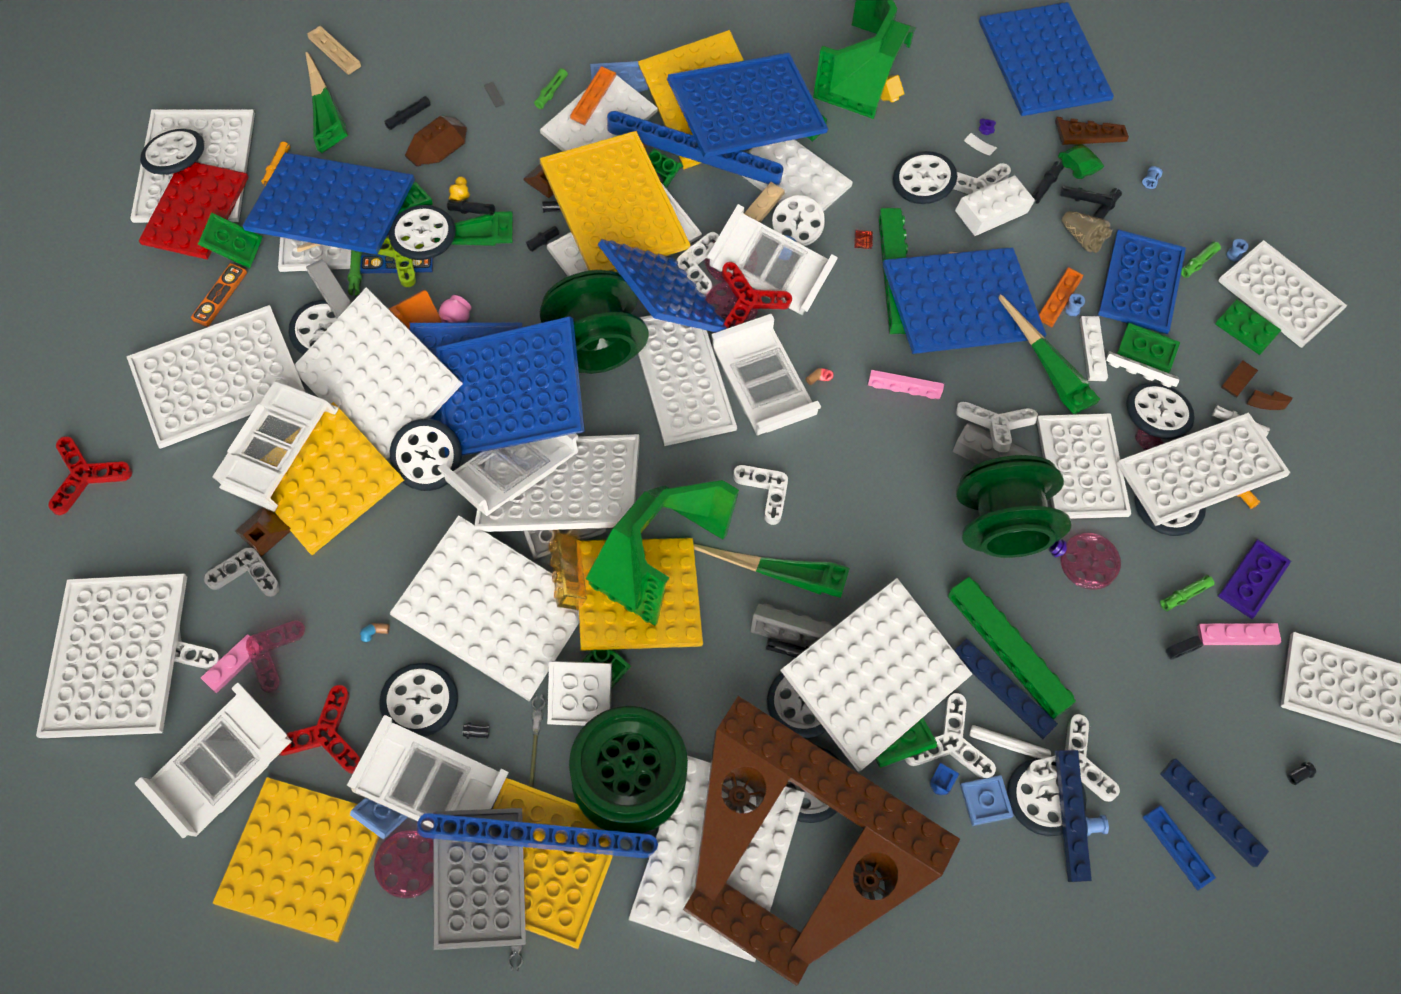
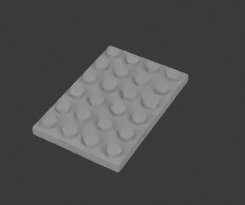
M522 808L433 812V814L522 822ZM447 823L444 825V830L451 833L456 830V827L452 823ZM467 826L466 831L469 834L475 835L478 833L476 826ZM496 827L488 830L489 834L493 837L500 835V831ZM514 829L511 831V836L515 839H520L522 833L520 830ZM433 839V950L525 945L523 847Z

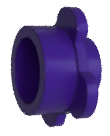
M980 119L979 131L982 134L990 135L995 132L994 126L996 122L994 120Z

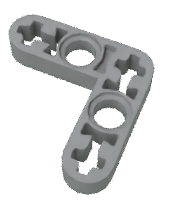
M254 548L241 550L208 571L204 576L205 584L210 589L217 590L248 571L265 596H275L280 590L278 581ZM250 555L253 559L249 561L246 556ZM239 560L244 564L243 566L240 565ZM230 565H237L235 572H227V568ZM258 568L265 569L264 574L261 576H255L254 573ZM216 577L217 582L214 583L212 581V578ZM266 579L273 587L271 590L267 588L264 582Z

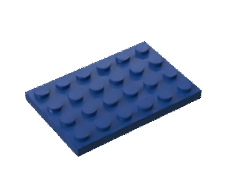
M1117 230L1098 315L1168 334L1171 327L1186 247Z

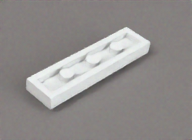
M1081 316L1080 327L1088 381H1106L1108 374L1099 316Z
M1111 351L1107 354L1106 361H1109L1108 364L1113 367L1119 368V366H1122L1129 373L1136 374L1138 372L1143 374L1145 379L1151 381L1157 379L1161 381L1160 384L1166 387H1171L1172 385L1177 387L1179 377Z

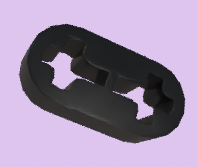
M1199 635L1172 645L1165 651L1170 660H1173L1199 649L1204 643Z

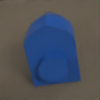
M940 763L930 781L931 789L937 795L949 794L959 773Z

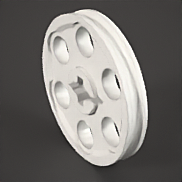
M801 195L791 196L783 200L776 207L772 219L773 229L780 234L785 230H790L792 232L791 237L797 243L803 246L810 245L820 237L824 229L823 210L810 197ZM791 202L797 203L798 207L795 210L789 209L788 205ZM808 205H812L815 207V210L807 212L805 208ZM799 214H800V218H801V221H802V222H800V223L798 224V229H797L796 221L798 220ZM779 215H785L786 220L784 222H778L777 217ZM818 220L820 226L814 228L811 226V222ZM801 233H807L809 235V238L807 240H801L799 238V235Z

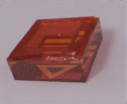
M855 230V248L872 249L873 231Z

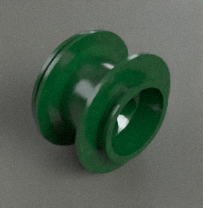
M589 270L568 276L557 282L547 291L540 307L539 316L541 323L566 317L573 318L579 373H602L620 367L635 357L644 348L649 338V331L645 322L631 314L637 305L638 297L623 277L613 271Z
M1032 455L998 457L979 463L967 470L960 478V483L956 489V497L962 505L979 510V517L971 521L963 529L962 540L964 544L973 550L984 552L993 557L1015 558L1044 551L1067 535L1072 526L1069 515L1059 509L1047 506V500L1055 496L1064 485L1061 471L1050 460Z
M637 706L611 708L593 717L576 736L569 758L573 795L585 817L600 829L639 834L647 833L664 824L677 810L683 798L688 769L685 744L677 729L657 712ZM617 752L619 753L616 757H610ZM651 758L655 763L653 765H646L644 760ZM628 762H632L629 768L625 767ZM609 770L614 775L610 778H604L602 773ZM645 778L651 783L648 786H641L639 781ZM627 785L630 789L626 793H621L618 791V787Z

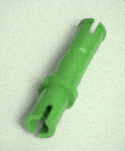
M560 68L549 84L541 90V94L534 101L537 108L543 109L548 100L553 98L554 92L568 76L566 70Z
M1213 241L1196 257L1191 258L1188 264L1182 268L1181 275L1184 278H1188L1192 273L1200 270L1205 262L1220 251V244Z
M351 250L350 273L347 280L349 281L348 293L353 296V290L355 289V296L360 294V282L362 281V275L360 274L362 252H355L354 250Z
M1205 575L1185 588L1175 590L1171 596L1162 599L1160 605L1166 611H1170L1177 605H1183L1188 599L1214 586V580L1211 576Z

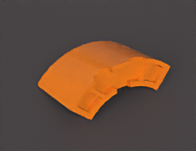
M426 290L389 308L409 330L410 323H442L440 315Z

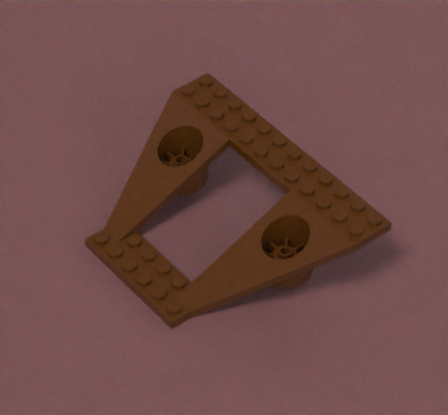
M738 696L715 731L695 886L683 910L797 986L809 964L940 878L960 838ZM731 781L733 788L729 789L723 783ZM736 781L745 783L744 787L737 786ZM788 781H791L863 828L801 932L726 883ZM747 785L753 790V793L748 792L746 789ZM722 791L728 794L727 798L722 797ZM751 797H756V806L749 802ZM746 806L752 811L744 813L743 807ZM857 864L860 865L861 874L854 871ZM865 864L872 866V871L867 870ZM876 870L881 874L882 878H878L875 873ZM882 881H884L885 890L879 887ZM873 892H878L883 898L875 900Z

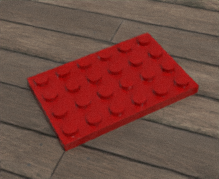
M198 162L182 171L174 173L139 239L140 244L208 260L212 251L198 245L208 218L212 212L228 220L249 178L247 173Z

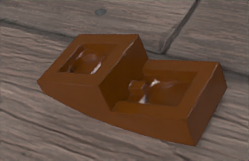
M1242 360L1221 388L1237 398L1258 370Z
M1255 390L1248 398L1247 405L1266 410H1284L1293 397L1274 391L1272 395H1268Z

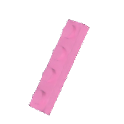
M871 370L868 386H873L874 388L921 395L930 399H940L944 388L943 383Z
M1278 623L1199 624L1197 626L1198 635L1204 645H1279L1281 643Z

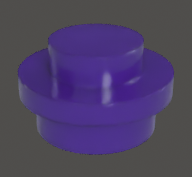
M1061 539L1049 547L1052 556L1059 557L1064 555L1067 550V542Z

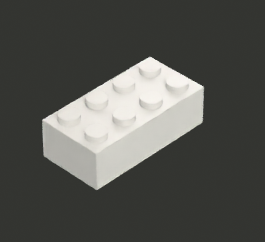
M1014 175L962 197L955 211L973 235L976 236L1027 214L1035 200Z

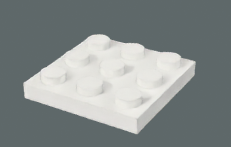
M550 661L547 724L584 726L596 715L611 709L612 663Z

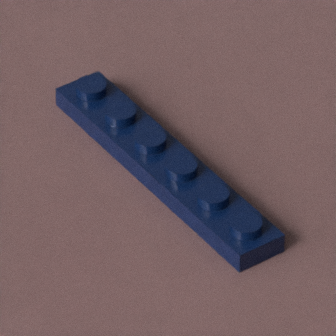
M968 639L964 640L954 650L970 672L1042 740L1058 725L1055 720Z
M1078 750L1055 751L1068 882L1092 881Z
M1176 758L1172 759L1160 775L1252 867H1258L1269 851Z

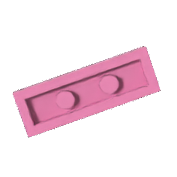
M247 634L210 668L201 679L217 693L251 662L263 648Z

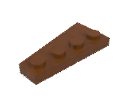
M1056 117L1055 120L1062 145L1127 142L1129 138L1125 125L1104 122L1102 125H1099L1094 121L1084 123L1072 118L1070 121L1063 120V117Z

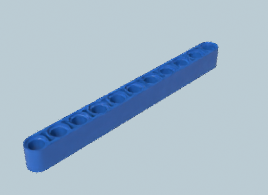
M611 111L607 115V130L611 134L620 136L637 131L641 142L645 145L766 184L772 182L779 185L781 183L784 168L777 162L743 151L704 158L693 135L618 111Z
M433 813L421 815L417 822L418 834L424 838L635 858H648L658 848L657 839L649 834ZM424 821H430L434 827L431 830H424L421 824ZM452 823L455 825L456 830L451 833L446 832L444 825ZM467 826H476L478 833L475 835L469 834L466 831ZM496 827L499 829L500 835L493 837L489 834L488 830ZM514 829L520 830L522 837L520 839L513 838L511 831ZM536 831L541 832L544 835V840H535L533 833ZM558 833L563 834L566 841L558 843L555 835ZM577 836H584L587 839V844L580 845L577 842ZM599 838H606L609 846L602 847L599 844ZM627 840L630 844V849H623L620 841ZM642 842H648L651 845V851H645L642 848Z

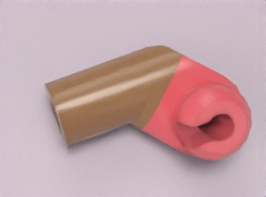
M818 368L806 377L805 380L809 385H812L817 380L829 381L834 375L831 370Z

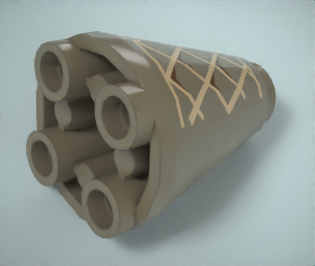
M1068 211L1062 218V223L1067 230L1089 252L1097 253L1105 239L1109 238L1113 231L1110 229V223L1107 220L1086 214Z

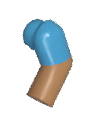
M371 623L361 629V641L369 642L372 639L371 635L375 633L389 634L390 625Z

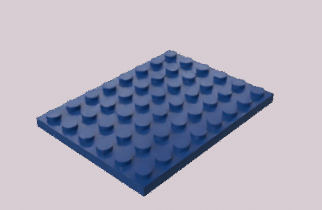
M1068 2L980 17L979 23L1021 116L1113 99L1114 95Z
M790 53L668 74V83L704 158L824 134L828 131V127Z
M284 153L244 222L243 228L245 231L377 255L415 178L414 175Z
M1013 247L884 260L882 264L912 354L1028 341L1018 324L999 300L1000 294L1044 338L1046 336Z
M572 317L436 347L437 358L463 383L441 406L442 423L447 425L457 436L462 456L585 432ZM444 447L445 458H447L450 451L447 447Z

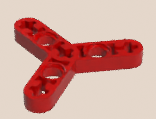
M727 262L724 264L722 276L738 299L725 320L724 325L727 328L731 326L733 320L736 321L735 326L744 323L752 309H787L790 307L793 298L789 292L753 290L735 263ZM727 269L733 270V275L731 272H727ZM742 282L744 287L741 289L736 288L734 284ZM746 296L747 298H752L751 302L749 300H745ZM767 296L771 299V302L764 303L761 298ZM741 309L745 312V315L738 316L735 311Z
M68 436L61 437L56 442V448L71 473L50 499L48 506L54 514L63 515L69 511L88 484L126 481L132 476V469L126 462L88 464L73 439ZM68 444L71 451L68 452L64 445ZM78 456V462L71 464V458ZM107 469V473L104 476H98L100 470ZM76 486L74 492L66 493L67 488Z
M336 685L331 688L316 726L286 733L290 740L293 738L295 747L290 743L279 755L286 756L322 746L346 772L354 773L361 758L337 733L350 698L345 686ZM342 691L344 696L339 697L337 702L335 694H339ZM330 710L338 712L335 719H327L326 716ZM323 730L332 739L330 742L325 737H322L321 732ZM308 735L309 741L304 745H300L298 743L299 737ZM338 743L343 744L344 748L341 753H333L334 745ZM346 755L351 760H355L356 765L354 767L348 766L349 763L344 758Z

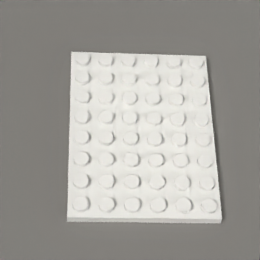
M151 110L144 147L154 137L174 129H191L198 132L204 139V151L196 162L246 173L255 113L254 110ZM141 164L131 213L132 222H149L174 173L167 175L153 174L147 171ZM244 188L228 218L231 222H239Z
M365 288L295 363L297 373L303 382L319 398L326 400L329 404L334 402L388 462H390L391 442L396 433L411 421L430 419L463 384L368 288ZM412 434V435L409 437V441L412 439V437H413L415 434Z
M270 305L126 356L160 449L251 415L257 404L261 403L274 381L305 392Z
M639 434L580 436L576 440L578 453L556 467V470L512 501H507L487 516L477 509L474 528L481 529L484 532L614 528L635 503L640 446ZM521 444L506 447L502 450L507 457L525 472L541 463L537 457ZM496 455L485 461L484 470L504 487L521 477Z
M458 516L396 603L390 615L530 701L549 671V662L557 659L579 624L578 590L483 530L474 528L472 523Z
M185 574L67 580L36 733L37 737L59 738L163 733L187 576Z
M898 578L780 670L858 772L863 770L972 675Z
M687 756L688 769L683 798L674 814L658 830L656 836L658 848L649 857L629 920L755 962L756 959L683 910L695 886L711 766L709 762ZM731 781L723 783L729 789L733 788ZM736 781L737 786L744 787L745 783ZM747 785L746 789L748 792L753 793V790ZM786 786L726 881L728 885L769 912L805 792ZM722 791V797L727 798L728 794ZM751 797L749 802L755 806L756 797ZM746 806L743 807L744 813L752 811Z

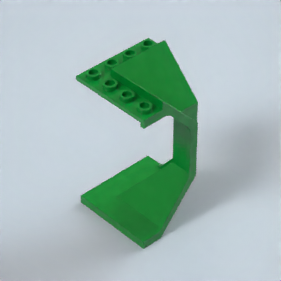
M856 0L852 26L877 35L840 50L822 46L819 54L813 98L872 119L875 118L878 104L895 58L903 43L907 44V47L910 48L916 27L895 20L898 8L893 0Z
M719 480L676 488H669L664 485L644 491L612 529L586 577L589 585L594 590L607 595L610 600L623 605L629 612L639 615L645 622L656 626L669 577L646 562L641 533L663 507L676 511L723 540L728 533L739 490L727 482Z

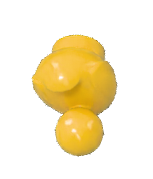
M458 177L455 180V184L449 187V200L461 201L469 198L470 193L467 187V180L464 177Z

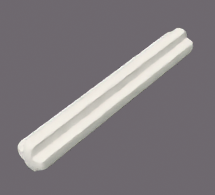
M972 725L970 729V736L1034 758L1044 759L1051 756L1049 749Z

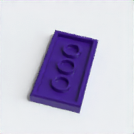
M1257 539L1218 597L1250 619H1253L1291 561Z

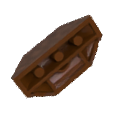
M439 116L414 135L405 157L415 166L440 162L465 144L467 127L456 118Z

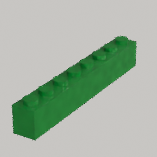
M881 208L878 222L882 263L888 259L907 258L906 229H903L905 216L902 215L901 208ZM883 268L889 334H906Z
M968 577L951 589L948 598L1053 720L1076 702L1073 693L1060 683L1059 677L1048 669L1046 662L1036 655L1030 643L1023 640L1018 629L1011 626L1005 614L998 611L992 599L981 591L976 581Z

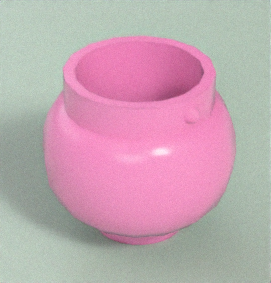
M452 295L450 299L445 300L440 306L439 315L441 322L467 323L472 309L471 305L462 297Z

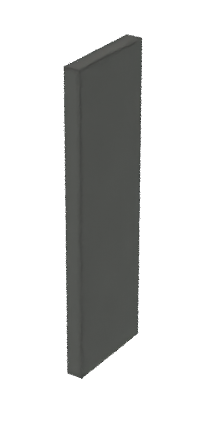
M494 83L485 84L484 87L495 107L505 105Z

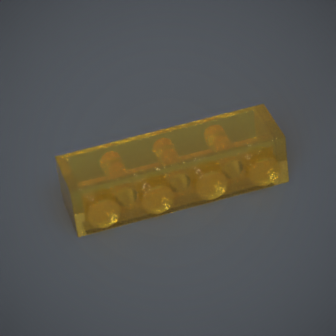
M556 533L554 539L549 543V552H551L550 566L553 567L552 582L555 584L554 598H556L557 607L579 610L587 599L579 536Z

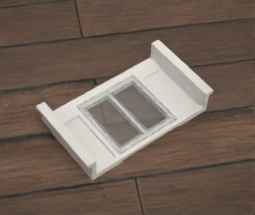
M738 204L707 256L710 259L709 266L722 272L725 263L733 262L739 267L753 290L787 291L793 298L789 309L801 315L805 311L808 312L838 257L832 254L829 259L746 216L743 214L744 207ZM727 269V272H731L733 275V270Z
M772 314L712 334V348L756 435L768 433L817 415L818 409L821 408L818 401L812 402L778 339L773 329L774 318Z
M274 381L261 403L255 407L229 447L226 457L214 473L213 478L221 484L219 488L274 512L278 505L270 499L271 495L324 411L335 415L339 408L329 404L326 400Z
M571 434L481 452L454 471L444 463L437 468L454 489L487 516L507 501L515 499L555 471L556 467L577 454L576 440L579 437L577 434Z
M239 683L231 688L237 695L151 779L141 777L135 782V785L182 838H185L187 835L196 837L292 742L284 730Z
M384 715L347 786L351 787L352 792L418 821L421 815L433 813L434 811L491 809L509 772L500 769V772L392 723V718ZM424 821L422 823L433 828V823L430 821Z

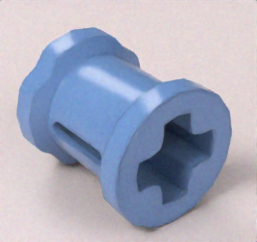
M1156 166L1149 167L1147 176L1144 177L1142 184L1148 189L1156 188L1158 179L1161 178L1163 173L1162 169Z
M1242 239L1234 240L1232 248L1226 254L1227 258L1233 262L1240 261L1243 253L1248 249L1247 242Z
M1072 294L1069 297V303L1065 306V313L1069 316H1078L1081 312L1080 308L1085 304L1084 297L1080 294Z
M1100 815L1098 818H1088L1085 816L1087 836L1098 832L1108 834L1109 824L1105 815Z

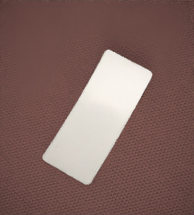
M972 133L964 140L971 147L987 155H991L997 149V147L985 143Z

